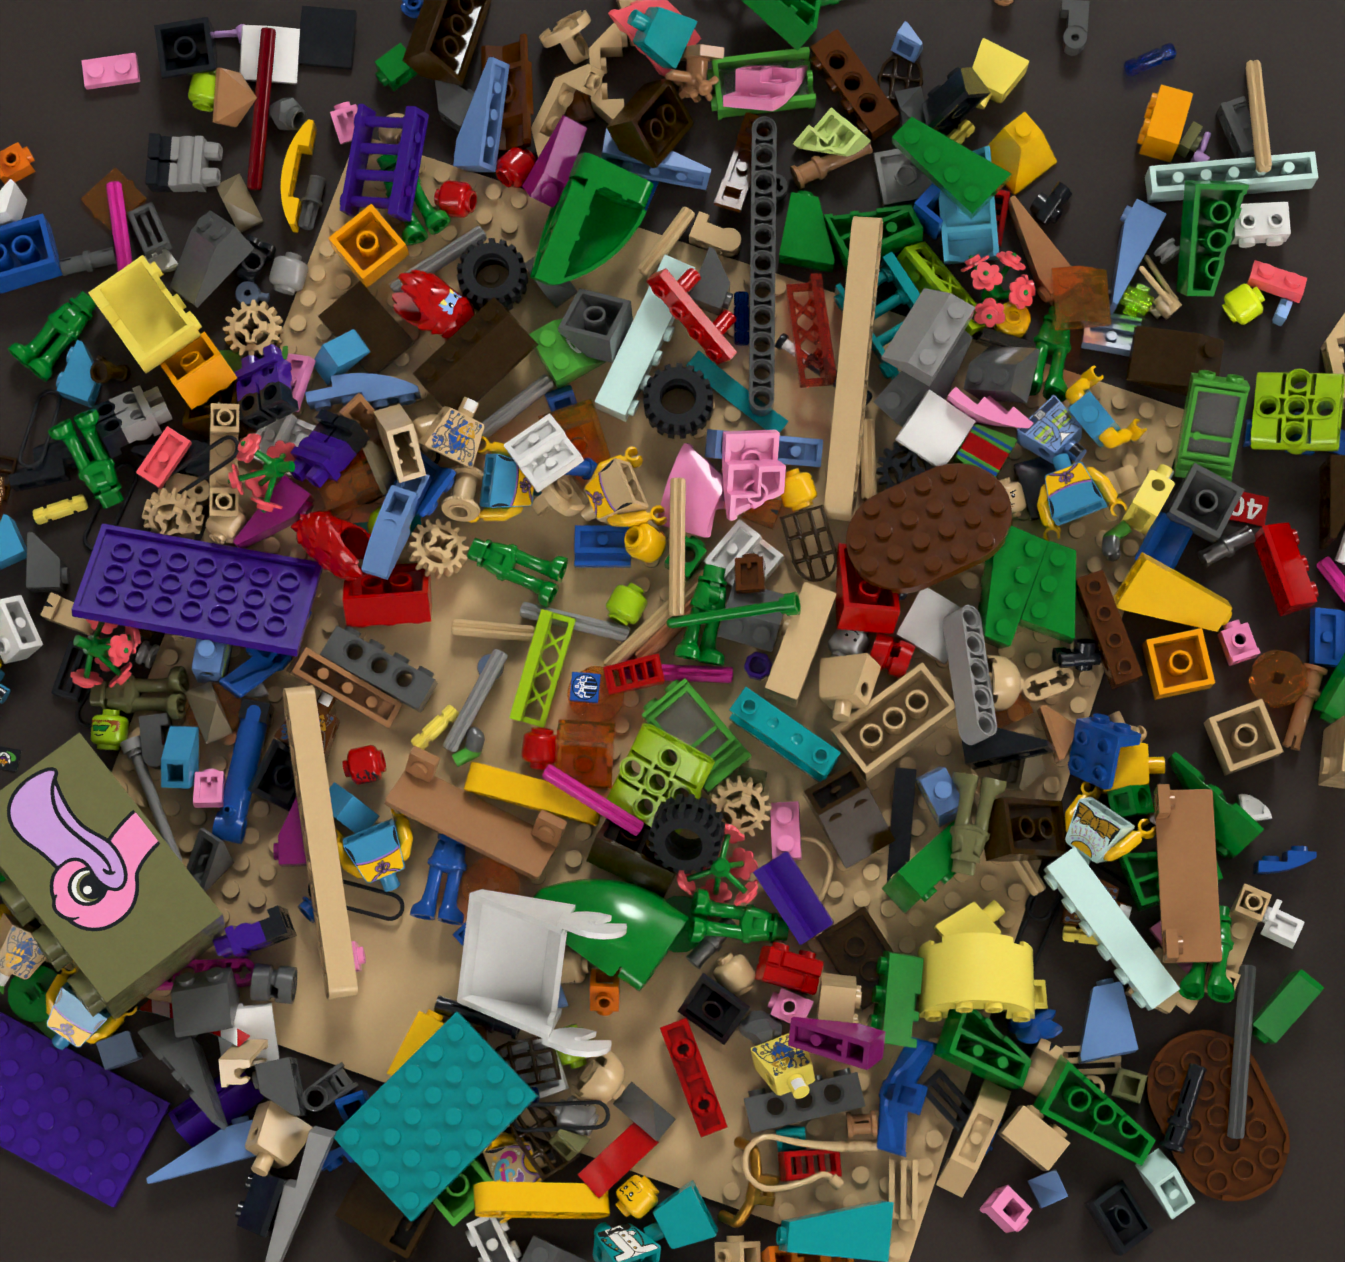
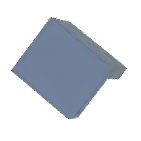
M129 1031L96 1042L105 1070H114L143 1059L142 1054L137 1052Z

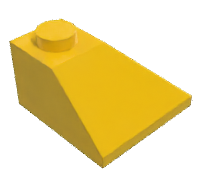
M1023 112L1005 126L987 145L990 146L991 162L1012 174L1011 179L1005 186L1013 195L1018 194L1057 163L1043 132L1026 112Z

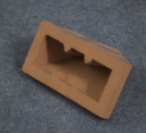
M216 68L213 123L237 127L257 97L241 73L224 68Z
M358 393L339 411V414L356 420L370 437L369 441L379 446L382 441L373 413L375 410L362 394Z
M1042 705L1038 708L1037 713L1047 740L1055 746V752L1052 754L1057 764L1065 759L1074 738L1075 724L1047 705Z

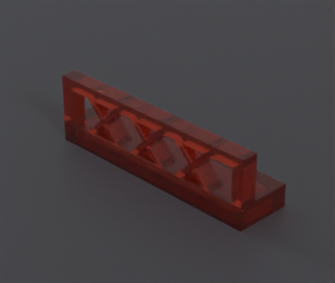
M812 273L808 283L786 284L800 388L831 386L834 384L836 376L822 274ZM808 291L809 300L804 306L794 300V292ZM802 314L813 322V325L807 331L797 323ZM806 339L816 345V351L811 356L801 349V344ZM812 364L820 370L821 378L806 379L804 370Z

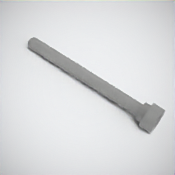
M139 735L126 739L120 743L123 754H127L128 759L133 761L160 835L182 862L180 852L150 773L142 757L141 737Z

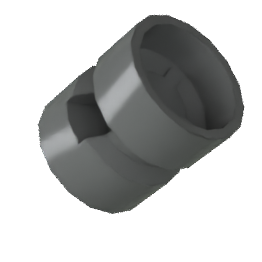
M256 963L251 980V1000L268 1002L271 998H274L276 1003L293 1004L297 989V967L280 966L278 969H275L271 964Z

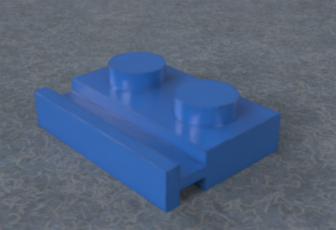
M575 525V568H631V555L627 553L624 542L625 534L630 527Z
M1312 608L1310 609L1309 664L1337 667L1345 653V611Z

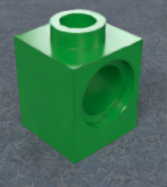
M401 42L375 61L377 68L376 77L384 87L389 85L393 91H396L418 74L402 61L406 48Z
M692 535L690 538L685 536V550L692 551L695 554V558L691 562H685L686 582L694 575L707 556V550L703 548L705 544ZM669 556L664 561L665 568L668 570Z
M1129 785L1107 791L1110 809L1124 819H1133L1155 813L1149 785Z

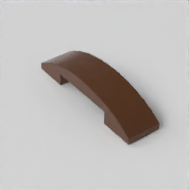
M748 112L745 113L725 177L720 184L714 205L741 212L751 188L752 125L761 116ZM761 128L757 133L762 137H767L769 129ZM760 155V156L757 157V160H758L759 162H760V159H761V156H762V155Z

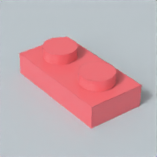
M1254 260L1247 284L1250 287L1254 288L1257 286L1259 290L1300 303L1307 278Z
M167 426L136 473L159 489H162L192 445V442Z

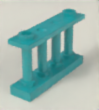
M893 252L882 257V268H880L878 286L885 281L888 283L892 281L897 289L895 291L896 294L875 307L874 320L901 303L903 305L907 304L911 310L920 296L919 291ZM839 283L835 287L836 296L833 298L838 308L843 311L845 289ZM903 322L878 337L873 333L871 350L881 363L878 366L886 379L891 378L893 380L900 372L898 368L881 359L885 352L883 346L892 341Z
M747 687L744 688L729 709L732 712L729 717L730 721L818 782L826 779L838 762L837 758L841 753L840 751Z

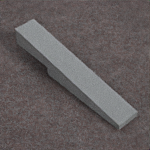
M314 1126L309 1131L298 1179H289L284 1184L265 1262H283L330 1151L336 1131Z

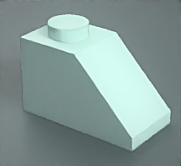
M1159 1148L1147 1156L1142 1166L1139 1164L1135 1165L1145 1184L1171 1219H1174L1195 1203L1179 1171Z

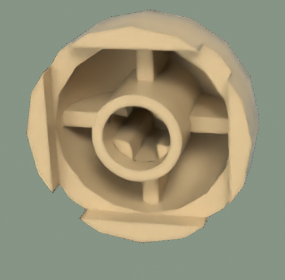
M987 655L995 712L1004 711L1010 708L1017 700L1019 693H1022L1024 680L1012 661L1006 657Z
M611 1051L602 1056L588 1057L586 1059L587 1064L581 1066L576 1074V1077L580 1080L577 1087L574 1084L571 1085L570 1094L580 1101L599 1100L603 1103H608L612 1098L618 1099L625 1089V1085L622 1084L625 1072L621 1060Z

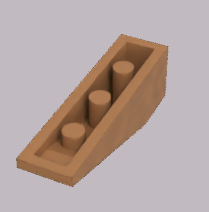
M1013 195L1009 200L1008 210L1035 285L1038 288L1036 291L1045 303L1049 302L1051 306H1055L1079 289L1082 279L1017 197Z
M300 647L298 656H294L286 670L305 683L313 685L314 688L331 695L341 703L387 728L391 726L403 704L307 647Z

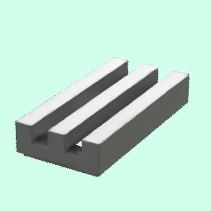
M152 202L127 212L147 259L153 258L152 254L157 253V255L162 254V250L165 248L167 250L173 249ZM150 210L162 237V242L158 243L145 213L146 211ZM137 215H140L153 244L151 247H148L135 218Z

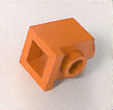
M19 142L0 151V179L4 184L10 179L17 182L35 172L31 164L35 159L27 146L22 148Z
M591 969L590 1011H596L602 1016H608L613 1011L619 1012L620 978L617 976L620 970L614 976H608L600 969ZM597 982H613V984L597 983Z

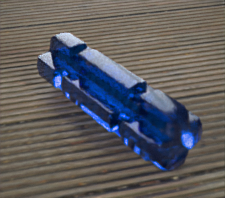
M1168 43L1161 46V49L1156 48L1139 55L1137 59L1132 58L1126 61L1124 68L1127 75L1134 76L1140 70H1148L1162 64L1164 60L1169 61L1175 58L1177 52L1174 45Z
M738 291L734 293V315L736 317V322L734 323V330L736 331L734 332V343L737 346H746L749 344V332H747L749 331V307L747 306L749 305V294L745 291Z

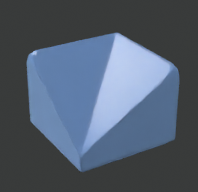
M905 21L895 36L891 51L915 63L923 50V43L912 27Z
M1056 1169L1028 1180L1039 1208H1044L1068 1197Z

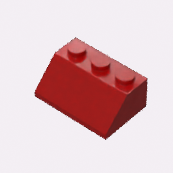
M1289 522L1262 526L1254 535V545L1280 617L1312 607L1318 602L1316 598L1319 597L1315 582H1310L1307 571H1309L1308 561L1305 555L1300 554L1297 545L1300 544L1297 531L1291 529Z
M418 563L395 564L388 580L362 572L363 575L354 581L344 580L343 606L346 627L364 628L374 625L392 626L404 623L421 624L423 622H431V575L426 577L424 568L416 570L415 568Z

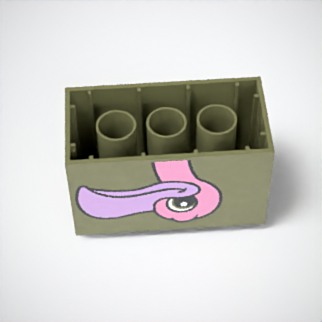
M80 732L0 790V873L6 879L0 884V896L22 926L34 918L42 925L31 935L57 972L69 963L77 970V973L67 979V982L92 1017L106 1008L115 1020L211 948L214 945L213 939L226 935L224 929L226 927L221 911Z

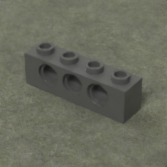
M336 626L320 655L421 713L438 684L432 678L434 673L422 666L415 669L408 665L410 660L395 652L393 656L383 651L385 646L373 639H370L369 642L359 638L361 633L349 626L344 629ZM354 647H361L363 649L362 656L357 660L350 659V650ZM384 660L388 663L387 669L383 673H375L373 671L374 664L377 661ZM403 674H410L412 676L410 685L406 687L399 686V677Z
M850 1068L833 1071V1078L825 1080L822 1079V1075H816L815 1081L808 1085L810 1089L809 1094L812 1097V1103L808 1108L798 1107L792 1092L780 1096L774 1092L766 1093L765 1088L748 1091L749 1097L744 1098V1104L751 1133L865 1107L858 1072L851 1073ZM827 1085H835L839 1088L840 1097L834 1102L826 1100L824 1089ZM772 1098H778L783 1102L784 1108L779 1115H772L767 1110V1103Z

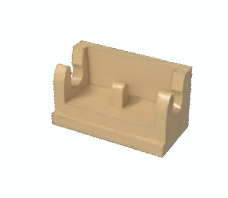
M249 1039L240 1047L234 1044L231 1045L218 1059L221 1087L242 1085L250 1080V1077H240V1075L247 1068L266 1062V1058L257 1059L255 1057L262 1050L268 1048V1039Z

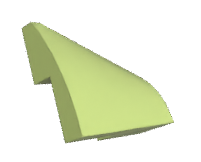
M831 107L814 128L808 125L793 144L798 149L848 157L862 150L871 140Z

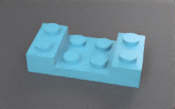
M990 146L973 151L991 162ZM941 191L939 210L940 218L943 220L941 233L944 265L964 263L965 260L969 259L970 255L974 256L976 254H979L980 257L989 255L990 258L985 261L998 260L999 258L996 257V254L999 253L995 198L993 197L970 219Z

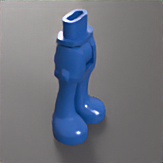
M438 834V839L440 840L437 841L432 856L428 858V865L430 867L424 894L419 902L413 904L410 916L424 920H435L442 874L447 873V882L437 919L446 924L461 926L464 922V914L457 906V898L462 874L467 868L465 862L466 849L464 844L444 834Z

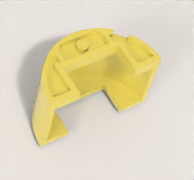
M142 255L88 293L143 371L148 373L200 337L201 334L198 330L202 326L193 313L190 311L185 313L183 309L186 308V305L179 295L175 294L172 296L160 279L164 274L155 261L149 264Z
M961 933L942 936V942L934 944V941L930 940L919 947L918 956L924 958L921 994L918 995L919 1018H925L926 1021L930 1022L941 1021L942 1018H948L949 1009H955L960 1013L972 1012L973 1009H985L988 1013H999L1006 1009V1019H1013L1014 1022L1023 1023L1030 1021V1019H1035L1033 949L1028 943L1021 941L1019 945L1013 943V937L1001 934Z

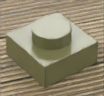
M1193 121L1177 148V154L1185 158L1190 150L1196 151L1203 137L1199 136L1203 126Z

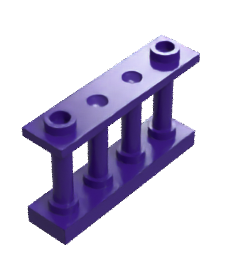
M358 104L357 113L354 116V132L343 193L340 196L341 212L354 218L359 214L360 207L366 208L372 204L378 209H388V214L399 221H411L429 114L416 106H406L403 117L376 116V112L366 105ZM374 127L402 129L399 144L371 143ZM369 154L398 155L395 170H366ZM364 181L393 182L391 196L389 198L362 196Z

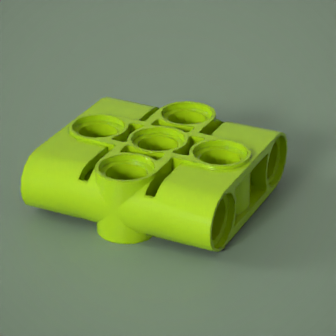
M1300 368L1294 369L1290 373L1258 372L1251 429V448L1259 450H1287L1295 455L1302 454L1305 451L1338 452L1345 387L1344 374L1309 373L1305 369ZM1299 382L1307 383L1302 389L1294 388ZM1267 408H1276L1272 414H1263ZM1296 408L1304 409L1300 415L1291 414ZM1324 409L1333 410L1328 416L1320 415V412ZM1294 434L1302 435L1298 441H1289V438Z
M643 723L627 757L620 763V772L607 800L651 827L655 813L661 803L665 804L666 799L670 797L676 799L677 795L681 794V788L686 789L689 794H694L695 798H701V790L715 761L708 755L660 728ZM669 749L676 753L677 762L671 761L668 757ZM632 760L639 763L640 773L633 770ZM657 774L661 775L664 778V787L660 786L657 783ZM645 799L651 801L653 811L646 809L644 806ZM676 829L675 832L680 835L682 829Z

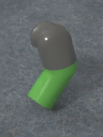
M1124 520L1103 536L1102 553L1108 561L1114 562L1121 557V551L1119 550L1120 540L1132 532L1130 526Z
M469 728L466 732L465 748L452 754L457 767L479 757L482 753L485 737L479 728Z

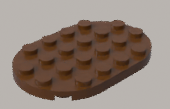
M961 463L937 466L877 493L857 509L849 523L846 535L849 559L857 574L875 588L880 587L892 590V593L898 594L924 590L983 563L999 551L1006 541L1005 538L1010 526H1012L1010 498L1003 484L994 475L980 467Z
M1197 1030L1181 1034L1171 1039L1157 1052L1148 1069L1146 1097L1151 1113L1164 1138L1168 1127L1166 1121L1170 1115H1173L1189 1063L1206 1068L1207 1072L1205 1073L1190 1120L1193 1128L1191 1131H1188L1183 1146L1185 1153L1180 1154L1170 1151L1186 1181L1202 1194L1223 1201H1244L1257 1197L1271 1188L1283 1173L1290 1151V1137L1285 1119L1256 1060L1250 1053L1244 1138H1229L1227 1130L1234 1038L1211 1030Z

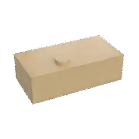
M804 582L799 595L801 613L800 615L791 616L790 620H785L780 634L784 638L767 680L764 697L796 708L834 607L837 593Z
M922 662L870 700L867 707L860 708L850 715L849 721L841 722L831 729L832 738L849 760L855 764L859 773L867 782L956 716L955 703Z
M1345 715L1323 731L1318 785L1345 789Z

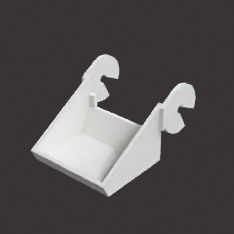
M484 889L471 892L457 1003L543 1038V1045L562 1053L579 1057L605 1055L611 1051V1040H589L596 1037L597 1031L575 1027L554 1030L562 1014V1008L557 1007L567 931L587 938L615 939L626 934L627 924L607 923L612 918V915L588 911L574 912L575 905Z

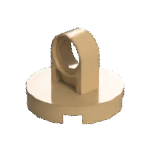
M586 10L572 13L556 22L558 25L553 28L552 32L547 28L539 36V39L545 48L561 43L569 59L574 64L580 63L589 58V48L580 31L591 22V18Z
M563 475L542 489V494L535 498L531 505L537 516L545 515L555 509L565 516L573 517L585 508L582 500L586 497L581 484L575 476Z

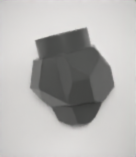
M282 98L269 106V115L279 130H299L307 121L306 111L302 109L294 98Z
M752 1011L740 1022L739 1031L757 1046L780 1037L782 1034V1023L780 1019H773L771 1015L764 1011Z

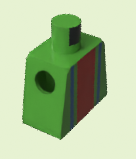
M974 424L969 434L966 435L959 446L954 463L974 465L997 477L1015 447L1017 439Z

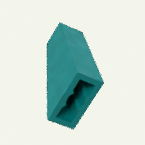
M879 1200L782 1220L781 1227H778L776 1232V1243L779 1245V1250L785 1252L888 1262L894 1202Z

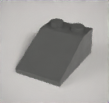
M209 211L200 217L197 224L191 229L170 288L198 308L246 258L254 247L235 226Z

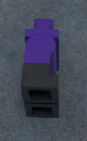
M270 344L263 348V358L259 359L254 355H248L241 359L242 368L234 372L238 381L236 388L239 420L257 431L275 422L276 418L281 419L299 410L298 401L292 395L291 363L283 358L281 349Z
M323 409L315 417L319 422L308 437L300 441L298 447L295 446L290 452L295 458V470L290 472L292 476L302 482L306 478L312 485L321 488L327 479L337 481L341 476L339 472L349 465L370 439L356 420L339 416Z
M277 905L267 909L269 917L253 924L241 923L238 926L231 925L224 928L226 935L213 939L217 955L224 958L233 955L246 958L252 955L250 950L258 951L296 937L297 935L288 909Z

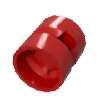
M878 633L870 656L881 666L880 671L887 669L889 675L900 679L906 674L916 645L903 640L896 643L892 636Z

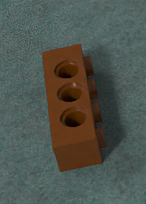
M838 29L810 47L812 54L810 61L818 72L822 70L827 76L825 82L833 93L838 92L842 97L841 105L849 115L851 113L855 115L858 120L856 125L865 136L868 134L874 141L900 123L899 113ZM835 61H842L845 63L844 66L840 69H833L830 67L831 64ZM851 82L860 84L857 90L850 91L846 89V86ZM867 103L875 105V109L871 112L861 110L862 106Z
M1103 569L1076 578V597L1091 637L1097 641L1096 649L1101 652V663L1111 689L1113 690L1138 681L1143 674Z

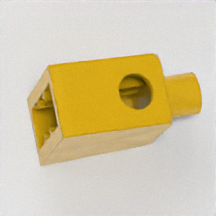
M1146 743L1120 747L1113 787L1107 790L1100 788L1101 794H1107V791L1129 785H1148L1149 774L1165 773V758L1149 757L1148 744Z

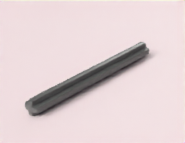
M1241 965L1239 967V974L1241 976L1238 981L1227 1136L1232 1139H1243L1245 1132L1256 967L1253 965Z

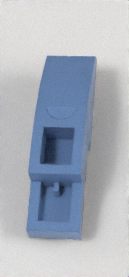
M369 373L331 376L332 387L305 392L308 406L310 409H315V411H320L321 409L329 410L332 408L331 405L341 403L345 406L358 393L362 394L375 411L396 403L402 406L411 405L416 402V399H421V393L417 385L391 376Z
M426 474V476L402 483L397 481L395 486L391 485L373 527L361 568L362 572L386 580L389 579L411 533L409 529L410 524L432 481L430 475Z

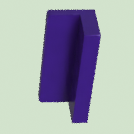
M789 852L782 853L753 872L800 945L833 925L834 921Z
M246 1070L240 1075V1077L248 1076ZM220 1075L213 1080L228 1125L232 1123V1119L240 1117L264 1099V1096L260 1094V1090L255 1089L251 1079L245 1084L229 1085L228 1087H221ZM191 1097L168 1113L176 1131L192 1148L221 1130L220 1127L212 1123Z

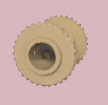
M454 466L451 468L456 472L453 478L455 482L453 484L452 496L442 501V512L447 517L456 521L466 522L474 520L479 516L480 508L473 500L475 491L482 488L484 474L476 467Z

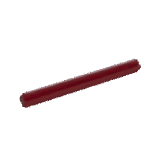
M268 27L262 28L260 35L255 90L257 99L254 102L247 188L255 191L262 189L276 40V30Z

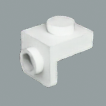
M1277 899L1273 908L1267 906L1261 921L1265 923L1261 935L1293 949L1305 922L1279 910L1282 901Z

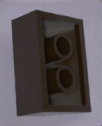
M664 78L643 84L606 128L619 151L652 168H657L692 127L694 122L671 80Z
M606 818L594 839L586 860L598 868L652 891L663 898L677 872L672 871V867L668 866L665 868L662 866V860L657 861L654 858L655 851H650V841H648L651 827L645 823L640 833L634 836Z

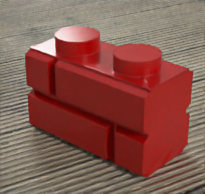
M773 942L772 946L762 947L758 960L759 963L755 971V980L807 995L816 994L824 963L815 959V953L805 950H799V954L789 952L790 946L778 942Z

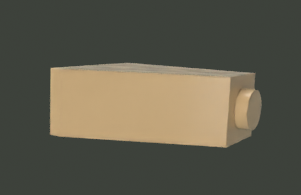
M397 404L373 411L380 439L398 482L402 483L426 476L413 422L402 406Z

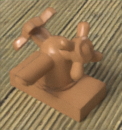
M704 44L686 46L680 61H687L686 71L671 70L665 75L666 80H672L679 86L680 93L678 95L681 100L686 97L692 98L694 102H699L701 100L699 94L705 96L708 101L712 100L713 97L710 93L712 85L718 83L719 78L714 76L709 81L707 80L708 62L724 59V47Z

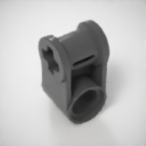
M343 1062L331 1068L304 1091L302 1102L308 1110L322 1112L333 1105L336 1099L349 1095L359 1086L357 1082L353 1083L345 1072ZM337 1076H338V1078L341 1080V1082L343 1083L344 1087H342V1085H341V1084L339 1083V1081L337 1080V1078H336ZM314 1091H321L324 1096L323 1103L318 1107H312L309 1103V1096Z

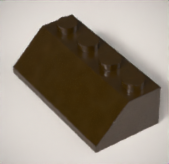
M424 0L402 61L421 77L462 85L491 0Z
M493 297L413 372V375L442 407L446 406L458 410L464 397L478 402L533 351L538 344L516 318Z

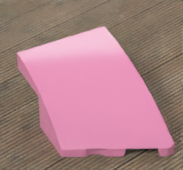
M746 65L736 69L735 92L723 95V107L774 111L783 106L798 90L806 77L808 65H800L796 68H783L781 65Z
M955 387L947 397V402L975 420V424L1030 428L1034 424L1014 406L1010 411H1007L990 395L987 398L984 397L976 404Z
M777 430L723 431L722 473L728 520H735L737 515L750 508L755 509L763 505L766 500L774 499L784 493L786 465L778 460L780 432Z
M684 443L675 460L662 497L661 506L664 507L665 512L658 513L657 518L667 517V522L662 526L670 528V480L676 477L684 478L686 480L685 532L705 538L710 537L715 511L717 509H726L723 473L718 472L709 460L700 456L691 444Z

